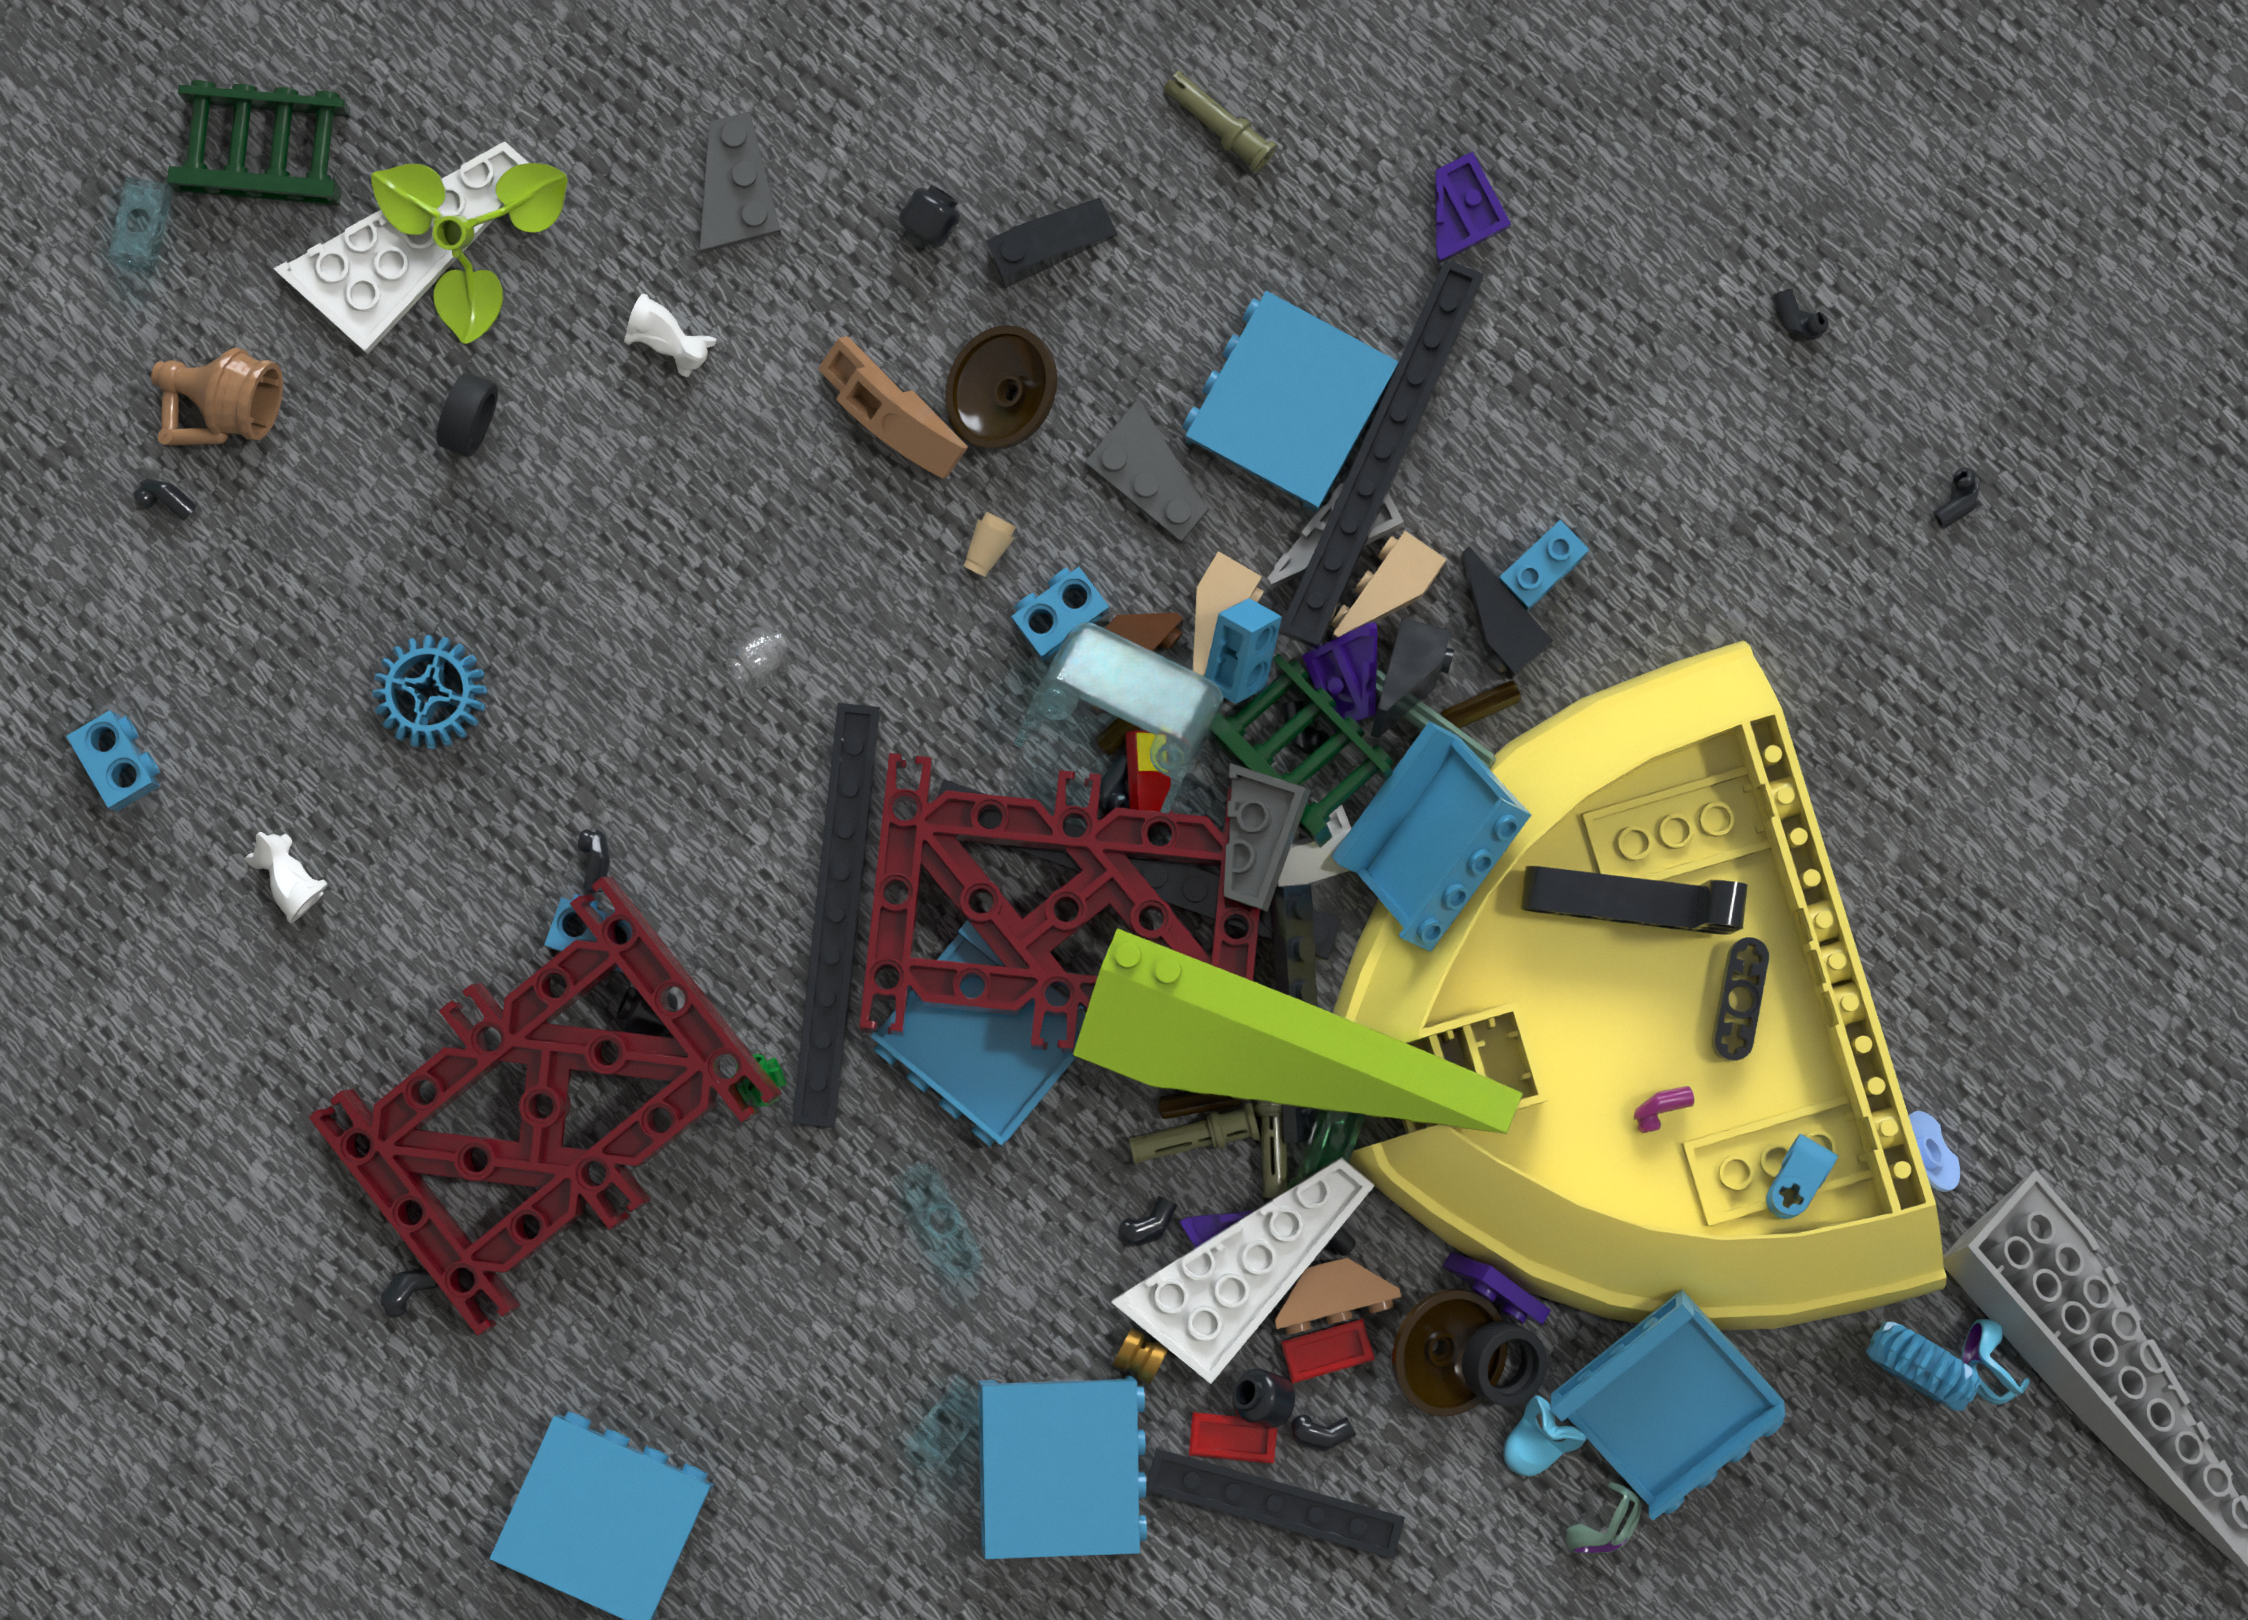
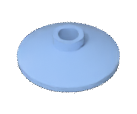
M1915 1111L1908 1116L1930 1185L1942 1192L1954 1189L1960 1179L1958 1157L1946 1146L1941 1134L1940 1124L1932 1116L1922 1111Z

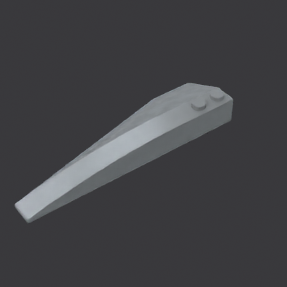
M2036 1170L2030 1172L1961 1235L1943 1256L1944 1268L1986 1316L2002 1326V1334L2100 1440L2182 1518L2248 1574L2247 1497L2245 1495H2238L2231 1480L2233 1473L2225 1460L2218 1461L2207 1442V1439L2211 1436L2202 1421L2196 1423L2186 1405L2190 1403V1400L2153 1339L2147 1340L2141 1330L2139 1322L2141 1317L2133 1304L2127 1306L2115 1284L2120 1281L2111 1266L2103 1269L2092 1251L2099 1248L2093 1235Z

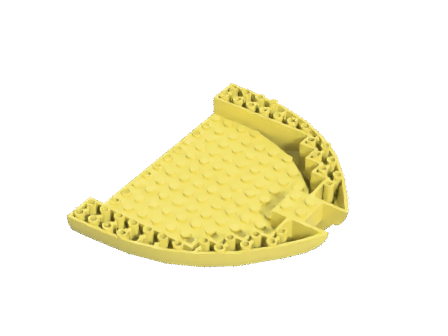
M1745 641L1733 643L1670 663L1579 699L1507 743L1494 755L1496 761L1490 770L1530 812L1531 817L1431 952L1402 939L1399 934L1404 928L1378 899L1357 942L1333 1014L1523 1093V1096L1507 1134L1456 1128L1434 1123L1410 1122L1409 1120L1402 1119L1406 1132L1405 1135L1345 1153L1344 1156L1349 1164L1374 1183V1186L1446 1243L1475 1261L1492 1266L1526 1292L1607 1319L1640 1323L1683 1289L1719 1330L1777 1329L1872 1310L1943 1290L1946 1286L1947 1277L1944 1270L1936 1202L1787 723L1771 685L1753 656L1751 646ZM1526 866H1541L1690 885H1701L1708 880L1745 883L1748 887L1743 929L1730 935H1720L1521 910ZM1746 937H1753L1762 941L1769 952V963L1754 1044L1751 1052L1745 1058L1737 1061H1725L1715 1054L1712 1048V1035L1727 954L1730 947L1736 941ZM1748 945L1745 951L1737 953V958L1744 961V968L1741 975L1733 972L1732 980L1744 979L1756 984V976L1747 977L1749 966L1759 962V956L1752 953L1753 947ZM1735 987L1729 994V1004L1734 1010L1745 1012L1752 1004V996L1747 989ZM1725 1014L1724 1022H1733V1027L1730 1035L1722 1036V1043L1727 1044L1728 1052L1733 1054L1735 1048L1743 1047L1744 1045L1743 1040L1737 1038L1738 1025L1744 1024L1748 1027L1749 1019H1733ZM1689 1086L1694 1094V1105L1692 1107L1658 1114V1118L1661 1121V1128L1659 1130L1648 1133L1638 1131L1637 1120H1633L1637 1107L1659 1091ZM1801 1133L1834 1152L1838 1157L1821 1187L1818 1188L1804 1212L1792 1219H1781L1775 1217L1769 1211L1766 1204V1196L1781 1169V1164L1787 1152ZM1790 1188L1784 1193L1779 1192L1784 1197L1782 1205L1786 1208L1793 1203L1798 1204L1793 1199L1795 1191Z

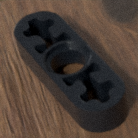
M1746 937L1736 941L1730 947L1727 954L1712 1035V1048L1715 1054L1725 1061H1737L1745 1058L1751 1052L1754 1044L1769 963V952L1762 941L1753 937ZM1748 945L1753 947L1752 953L1759 956V962L1749 966L1747 976H1756V984L1744 979L1732 980L1733 972L1737 975L1743 973L1744 961L1737 958V953L1745 951ZM1735 987L1747 989L1752 996V1004L1745 1012H1738L1729 1004V994ZM1725 1014L1733 1019H1749L1748 1027L1744 1024L1738 1025L1737 1038L1743 1040L1744 1045L1743 1047L1735 1048L1733 1054L1728 1052V1045L1722 1043V1036L1730 1035L1733 1027V1022H1724Z

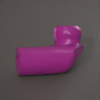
M1689 1086L1659 1091L1646 1100L1634 1112L1633 1120H1637L1638 1131L1648 1133L1659 1130L1661 1128V1121L1658 1118V1114L1692 1107L1694 1105L1692 1089Z

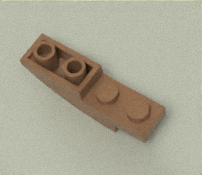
M848 336L837 339L818 367V370L840 391L836 400L869 431L904 457L942 479L948 477L968 446L913 390L902 392Z

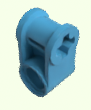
M1800 1133L1787 1152L1781 1164V1169L1768 1190L1766 1204L1769 1211L1775 1217L1781 1219H1792L1804 1212L1816 1191L1830 1173L1838 1155ZM1790 1188L1795 1191L1793 1199L1798 1204L1793 1203L1786 1208L1782 1205L1784 1197L1779 1192L1784 1193Z

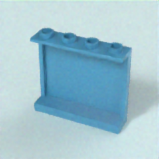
M1265 291L1260 301L1253 298L1242 318L1243 321L1247 322V325L1241 336L1233 334L1222 354L1223 357L1228 359L1220 373L1213 370L1202 390L1204 394L1208 395L1202 407L1198 409L1193 406L1182 426V429L1188 431L1185 435V443L1190 446L1192 442L1299 499L1303 502V507L1317 513L1390 383L1399 361L1276 295Z
M1429 721L1393 770V774L1385 781L1331 857L1339 866L1353 871L1360 876L1404 929L1399 934L1402 939L1431 952L1531 817V814L1458 735Z
M968 920L958 930L959 934L937 959L1005 967ZM969 977L961 983L960 990L966 997L976 998L984 992L985 985L979 978ZM1052 987L1045 994L1047 1002L1052 1006L1059 1007L1068 1002L1067 999ZM911 991L908 994L904 1036L887 1034L888 1026L891 1027V1023H895L896 1010L881 1028L870 1036L878 1043L873 1049L878 1055L892 1066L898 1059L910 1069V1072L905 1077L924 1093L929 1087L933 1088L943 1097L938 1104L955 1119L958 1120L964 1114L976 1125L972 1128L971 1132L989 1147L995 1141L1002 1147L1076 1059L1073 1053L1061 1052V1048H1057L1058 1040L1067 1039V1019L1064 1016H1045L1040 1038H1044V1042H1048L1047 1050L1031 1049L1035 1003H1031L1015 1016L926 1007L914 992ZM1079 1009L1077 1012L1074 1049L1085 1018V1014Z
M1683 1289L1551 1393L1550 1410L1561 1422L1568 1418L1586 1436L1591 1444L1649 1505V1517L1652 1520H1655L1662 1513L1668 1515L1678 1509L1683 1503L1685 1495L1696 1487L1702 1489L1710 1484L1717 1476L1718 1469L1729 1461L1735 1463L1742 1459L1750 1450V1444L1762 1435L1769 1437L1782 1426L1786 1417L1784 1400Z
M1125 1376V1379L1025 1383H997L996 1380H978L981 1553L984 1558L1004 1559L1139 1554L1140 1541H1146L1147 1539L1146 1516L1139 1515V1498H1146L1145 1473L1138 1472V1456L1145 1455L1146 1448L1144 1429L1138 1430V1413L1145 1410L1143 1386L1137 1387V1380L1133 1376Z
M568 1411L565 1417L555 1415L490 1559L624 1620H654L658 1612L657 1607L707 1495L712 1490L714 1484L706 1481L707 1472L685 1463L681 1470L666 1463L669 1455L657 1449L645 1446L644 1451L641 1452L628 1446L630 1438L619 1432L607 1428L603 1435L590 1429L591 1420L579 1414Z

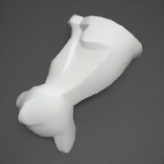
M641 294L635 303L624 343L628 345L633 342H642L657 353L673 356L678 373L685 377H689L693 369L699 368L705 362L708 353L707 348L714 346L717 341L710 336H685L672 314L659 303L649 299L647 294Z
M259 832L256 835L254 853L248 854L244 859L253 868L269 870L270 887L273 897L286 915L287 921L293 923L324 894L322 891L328 884L324 879L320 881L312 879L303 868L301 862L288 855L292 840L287 834L282 836L275 834L266 836L264 833Z

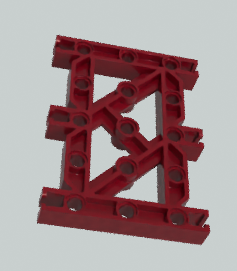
M889 753L860 1018L861 1032L873 1033V1030H876L877 1022L871 1021L874 1001L880 998L896 1001L895 1023H891V1027L888 1026L887 1034L904 1036L908 992L911 990L926 1007L1016 1016L1031 1003H1035L1031 1049L1047 1050L1048 1042H1044V1038H1040L1044 1017L1047 1015L1053 1017L1064 1016L1067 1019V1039L1058 1040L1057 1048H1061V1052L1073 1053L1078 1008L1081 1007L1087 1012L1098 976L1066 973L1050 952L1072 934L1080 931L1088 921L1109 904L1127 924L1133 935L1253 981L1260 909L1224 897L1226 845L1229 844L1230 818L1227 817L1228 801H1231V787H1228L1224 829L1223 833H1221L1206 816L1115 808L1103 819L1097 820L1101 774L1089 773V779L1085 778L1084 787H1090L1091 794L1088 806L1083 808L1066 805V785H1070V780L1075 779V772L1059 770L1055 813L1053 816L1036 799L946 790L933 802L929 803L933 766L932 757H915V764L919 765L922 773L919 788L913 791L910 789H897V769H906L907 760H902L901 754ZM902 801L912 802L918 809L916 815L906 821L898 819L893 813L898 803ZM992 809L1000 813L1002 822L994 829L983 828L978 822L979 815L985 810ZM1071 818H1078L1085 823L1087 830L1082 836L1073 838L1065 834L1062 828L1063 824ZM1158 826L1166 828L1171 834L1170 842L1164 846L1153 845L1147 837L1150 829ZM959 841L1066 851L1082 871L1062 888L1054 891L1047 900L1022 919L1001 894L999 888L991 882ZM1127 857L1220 867L1211 958L1174 915L1168 903L1160 898ZM922 865L1005 967L912 957ZM897 884L904 886L909 894L903 903L893 905L886 901L884 895L890 886ZM978 893L988 894L994 901L992 908L986 913L974 912L969 906L970 899ZM1066 901L1073 903L1078 909L1077 917L1070 922H1063L1056 918L1054 909L1059 903ZM1147 910H1154L1162 916L1163 924L1160 928L1150 931L1141 926L1139 916ZM1234 918L1242 920L1247 926L1248 933L1241 939L1230 938L1224 931V924L1228 920ZM890 968L899 974L900 979L895 987L885 990L877 986L875 979L881 970ZM969 977L979 978L985 985L984 992L976 998L966 997L960 990L961 983ZM1059 985L1068 990L1070 998L1065 1005L1056 1007L1047 1002L1045 994L1052 986Z
M601 877L591 886L595 893L603 890L615 908V912L606 917L605 920L590 905L595 901L591 893L587 896H578L569 903L597 938V941H573L507 995L504 999L503 1009L482 983L469 985L462 992L466 997H471L484 1016V1019L475 1024V1026L460 1011L463 1007L459 1002L452 1000L439 1010L466 1047L449 1046L441 1049L375 1103L373 1114L353 1089L342 1090L329 1100L332 1103L331 1106L319 1109L308 1117L477 1336L489 1332L497 1325L493 1319L488 1320L476 1302L477 1295L485 1292L500 1308L497 1312L501 1317L510 1315L521 1306L495 1272L506 1273L519 1267L582 1216L586 1210V1201L608 1229L618 1227L630 1218L626 1211L622 1214L617 1212L606 1195L608 1189L616 1185L631 1201L626 1206L630 1213L642 1208L651 1201L624 1165L639 1166L646 1164L715 1108L717 1093L740 1122L751 1120L759 1112L755 1107L748 1106L737 1089V1085L746 1080L747 1077L762 1092L763 1096L760 1098L764 1103L770 1104L782 1095V1092L613 877ZM622 920L627 921L632 928L631 939L625 944L621 943L615 935L616 925ZM620 967L674 1038L622 1032L619 1030L611 1031L551 1024L550 1022L615 969ZM555 974H560L566 981V991L560 997L554 995L550 989V981ZM673 987L679 988L685 995L684 1006L678 1011L670 1007L667 999L668 993ZM490 1027L498 1030L501 1035V1042L496 1050L490 1049L485 1042V1034ZM607 1041L614 1042L619 1049L618 1059L613 1064L608 1063L602 1055L603 1045ZM726 1054L732 1055L738 1063L737 1073L732 1078L726 1077L720 1069L721 1059ZM501 1062L527 1064L525 1092L521 1096L519 1110L522 1116L519 1141L495 1139L489 1136L478 1137L419 1130ZM571 1070L672 1081L589 1150L563 1147L565 1121L571 1108V1101L568 1095ZM425 1080L430 1081L435 1087L436 1095L431 1103L423 1100L420 1094L421 1085ZM542 1094L549 1096L553 1102V1111L549 1117L543 1116L537 1109V1101ZM340 1103L353 1121V1127L346 1131L331 1117L336 1112L333 1106ZM659 1108L666 1109L672 1117L671 1126L667 1131L660 1130L655 1124L654 1116ZM360 1133L367 1136L370 1141V1151L366 1156L361 1155L356 1148V1139ZM477 1147L482 1148L488 1156V1163L484 1170L478 1169L472 1162V1154ZM594 1161L600 1162L606 1170V1177L602 1184L595 1183L589 1175L590 1165ZM419 1173L463 1178L470 1181H488L538 1187L541 1189L477 1241L472 1243ZM412 1200L420 1204L423 1215L418 1223L413 1222L407 1214L408 1204ZM528 1214L535 1216L540 1223V1231L536 1237L530 1236L524 1229V1221ZM463 1267L469 1269L474 1275L475 1283L471 1290L464 1288L459 1281V1274Z

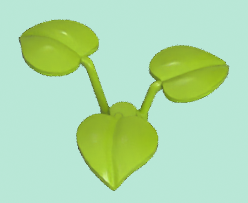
M525 163L514 166L499 178L495 188L497 197L505 206L478 217L467 219L460 215L443 217L437 211L445 201L446 191L441 177L428 166L404 164L371 174L376 201L387 220L396 229L409 235H421L429 230L432 220L435 218L433 221V238L436 244L443 249L452 250V256L457 258L464 266L465 271L455 269L443 274L434 289V304L439 316L463 344L471 343L486 333L496 321L503 305V289L496 274L489 270L473 272L471 262L462 252V249L469 246L473 241L474 227L509 213L512 223L518 229L533 233L544 231L551 227L559 218L563 209L568 184L566 174L553 166L541 163Z

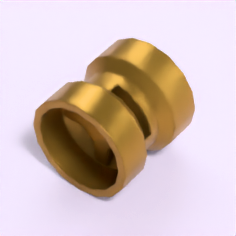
M1131 1328L1112 1366L1122 1371L1131 1369L1137 1374L1140 1381L1150 1385L1168 1348L1159 1341L1154 1343L1146 1341L1142 1332Z

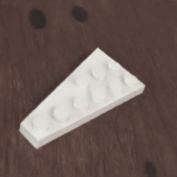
M506 142L495 146L461 165L459 170L442 178L446 197L444 203L437 211L443 217L460 215L470 219L504 207L505 205L499 200L495 191L499 178L510 168L529 162ZM379 210L346 228L344 233L324 244L319 243L307 250L308 253L289 263L286 261L275 267L274 270L368 355L457 258L452 256V250L443 249L436 244L433 238V221L435 218H433L429 230L424 234L409 235L396 229L387 220L383 212ZM493 220L474 227L473 241ZM469 246L463 248L462 252H464Z
M1340 1157L1114 1298L1112 1303L1211 1384L1372 1190L1374 1183Z

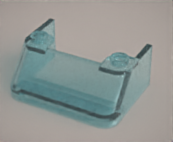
M1080 623L1067 634L1039 684L1013 745L1021 748L1038 728L1043 716L1052 720H1062L1069 717L1076 709L1079 700L1082 699L1156 735L1150 749L1151 762L1159 772L1174 779L1160 810L1161 813L1167 816L1181 798L1223 704L1222 691L1214 681L1093 623Z

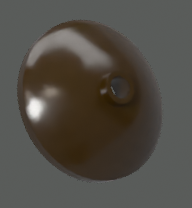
M1017 326L993 327L981 332L970 340L953 362L945 391L948 416L959 435L969 443L989 450L1008 449L1031 437L1046 420L1055 400L1057 369L1053 355L1042 339L1034 333ZM1018 390V394L1013 400V394Z
M1446 1289L1427 1296L1407 1314L1395 1337L1392 1351V1369L1400 1392L1414 1407L1431 1415L1448 1417L1465 1413L1484 1400L1467 1386L1462 1373V1356L1467 1342L1479 1328L1490 1322L1503 1321L1497 1309L1488 1300L1468 1290ZM1438 1340V1348L1433 1351V1346ZM1508 1341L1498 1346L1488 1364V1378L1490 1384L1494 1387L1497 1385L1505 1367Z

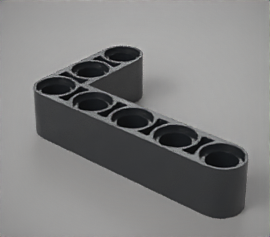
M1526 866L1521 910L1709 934L1730 935L1743 929L1748 885L1725 880H1708L1701 885H1690L1550 867Z

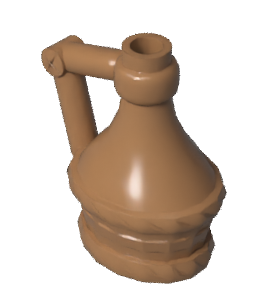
M231 348L208 365L200 367H187L182 362L175 360L159 361L153 367L151 374L152 383L164 391L162 394L161 430L158 433V441L164 445L225 443L230 434H241L248 440H260L270 431L279 413L283 395L281 369L273 361H259L242 348ZM182 393L189 397L198 406L208 428L178 429V394Z

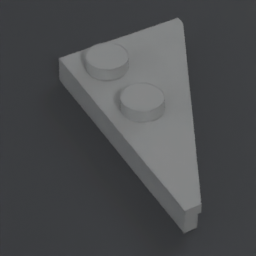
M1346 480L1343 484H1339L1332 493V498L1325 506L1319 509L1303 529L1300 538L1288 553H1284L1275 564L1274 570L1267 577L1271 589L1305 573ZM1389 493L1365 545L1404 527V521Z

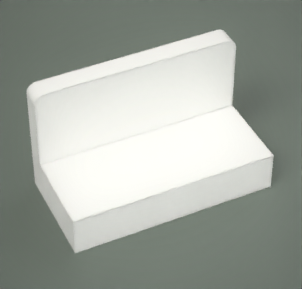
M1342 805L1329 815L1331 820L1327 825L1333 837L1321 848L1298 826L1280 875L1278 886L1308 884L1350 871L1339 866L1331 857L1351 830Z

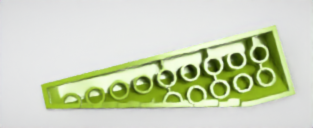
M1118 928L1100 968L1073 1052V1056L1153 1088L1185 1090L1191 1093L1230 1096L1236 1099L1273 1102L1274 1104L1342 1113H1359L1372 1117H1389L1409 1120L1410 1122L1442 1124L1456 1128L1501 1134L1508 1133L1523 1093L1390 1036Z

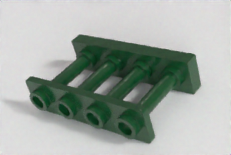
M203 80L191 81V86L179 85V96L185 103H193L187 161L182 162V167L169 166L167 183L175 192L340 206L342 189L327 174L334 115L347 117L350 115V107L344 99H340L339 94L329 91H316L315 96L299 95L297 90L284 87L274 88L273 93L259 92L257 87L247 84H233L232 89L216 88L215 83ZM210 105L234 107L228 165L223 166V171L207 169V165L203 164ZM251 108L276 110L269 169H265L264 174L248 173L249 170L245 168ZM292 112L317 114L311 172L306 173V178L291 177L290 173L286 171Z
M1278 653L1273 657L1272 661L1280 675L1234 717L1229 715L1224 718L1214 709L1203 719V722L1212 737L1241 767L1299 786L1306 783L1345 746L1350 745L1364 762L1318 803L1313 801L1310 805L1306 803L1298 825L1321 848L1333 837L1327 825L1331 820L1329 815L1376 773L1386 781L1393 774L1390 766L1394 762L1379 745L1376 744L1371 748L1362 739L1365 732L1352 717L1348 715L1343 719L1334 710L1337 706L1336 702L1322 687L1315 691L1305 681L1309 678V675L1296 660L1292 658L1287 662ZM1293 687L1308 704L1262 745L1257 743L1252 747L1243 738L1247 733L1245 729ZM1321 716L1336 733L1290 774L1285 772L1280 776L1271 767L1275 762L1273 757L1316 718Z

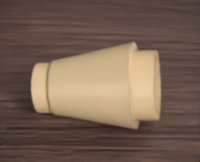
M986 511L983 519L977 520L967 559L963 566L986 577L989 570L992 569L1015 539L1012 534L1016 526Z

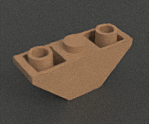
M1343 1258L1306 1268L1274 1319L1276 1329L1285 1327L1286 1334L1290 1335L1312 1329L1310 1321L1326 1317L1328 1324L1352 1319L1351 1310L1368 1306L1369 1314L1394 1308L1392 1299L1402 1296L1398 1287L1349 1258Z

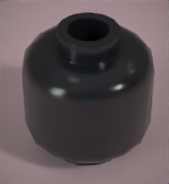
M930 185L929 189L917 188L899 215V222L906 229L903 237L924 250L927 244L934 247L943 246L960 220V213L956 209L959 202L934 185Z
M629 987L621 1000L616 1018L621 1020L623 1032L663 1037L670 1035L673 1037L638 990ZM669 992L667 996L668 1003L671 1008L677 1010L678 999L675 994Z
M1261 1368L1251 1369L1244 1373L1235 1384L1232 1391V1405L1235 1413L1242 1421L1266 1429L1278 1428L1286 1423L1293 1412L1295 1391L1292 1383L1286 1377Z

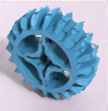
M426 635L423 640V648L421 649L414 638L408 639L410 652L406 654L399 646L394 647L393 652L399 659L393 663L389 659L384 658L381 662L384 667L390 670L388 675L382 673L375 674L374 679L381 684H385V688L373 690L372 696L376 699L386 700V702L375 707V711L378 715L390 714L383 722V726L387 730L399 725L395 733V738L403 741L411 733L410 745L412 747L418 748L423 740V736H425L427 748L431 750L436 749L437 736H440L444 745L449 747L453 744L450 735L451 731L454 730L462 739L467 737L466 730L460 726L465 720L472 726L476 727L479 721L470 714L471 710L485 711L486 705L474 700L475 696L488 694L487 687L474 685L475 682L485 677V673L481 669L469 671L476 665L478 661L476 657L469 655L462 659L466 648L461 644H457L449 652L450 640L446 637H442L437 648H435L433 637ZM433 659L432 665L428 664L422 676L415 679L402 678L413 665L421 661ZM446 662L455 666L459 672L463 685L462 694L455 693L453 690L445 687L446 673L444 668ZM436 681L437 683L434 687L447 697L440 695L437 697L430 696L428 702L424 703L423 701L426 697L415 688H430L432 682ZM398 690L406 692L415 698L414 712L417 715L414 723L408 721L400 710L397 698ZM442 706L458 707L446 720L437 724L427 725L429 719L432 720L438 708Z
M1883 1322L1879 1330H1876L1871 1337V1343L1866 1350L1871 1361L1935 1402L1955 1411H1964L1968 1402H1972L1978 1392L1976 1389L1981 1383V1379L1975 1370L1950 1354V1352L1911 1329H1907L1896 1322Z

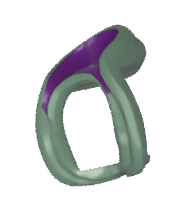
M1610 1482L1607 1487L1624 1497L1613 1515L1606 1534H1601L1581 1523L1574 1524L1566 1530L1565 1540L1569 1550L1573 1553L1597 1554L1614 1552L1622 1548L1629 1541L1637 1527L1642 1509L1640 1498L1626 1487ZM1631 1500L1635 1503L1623 1530L1614 1538Z

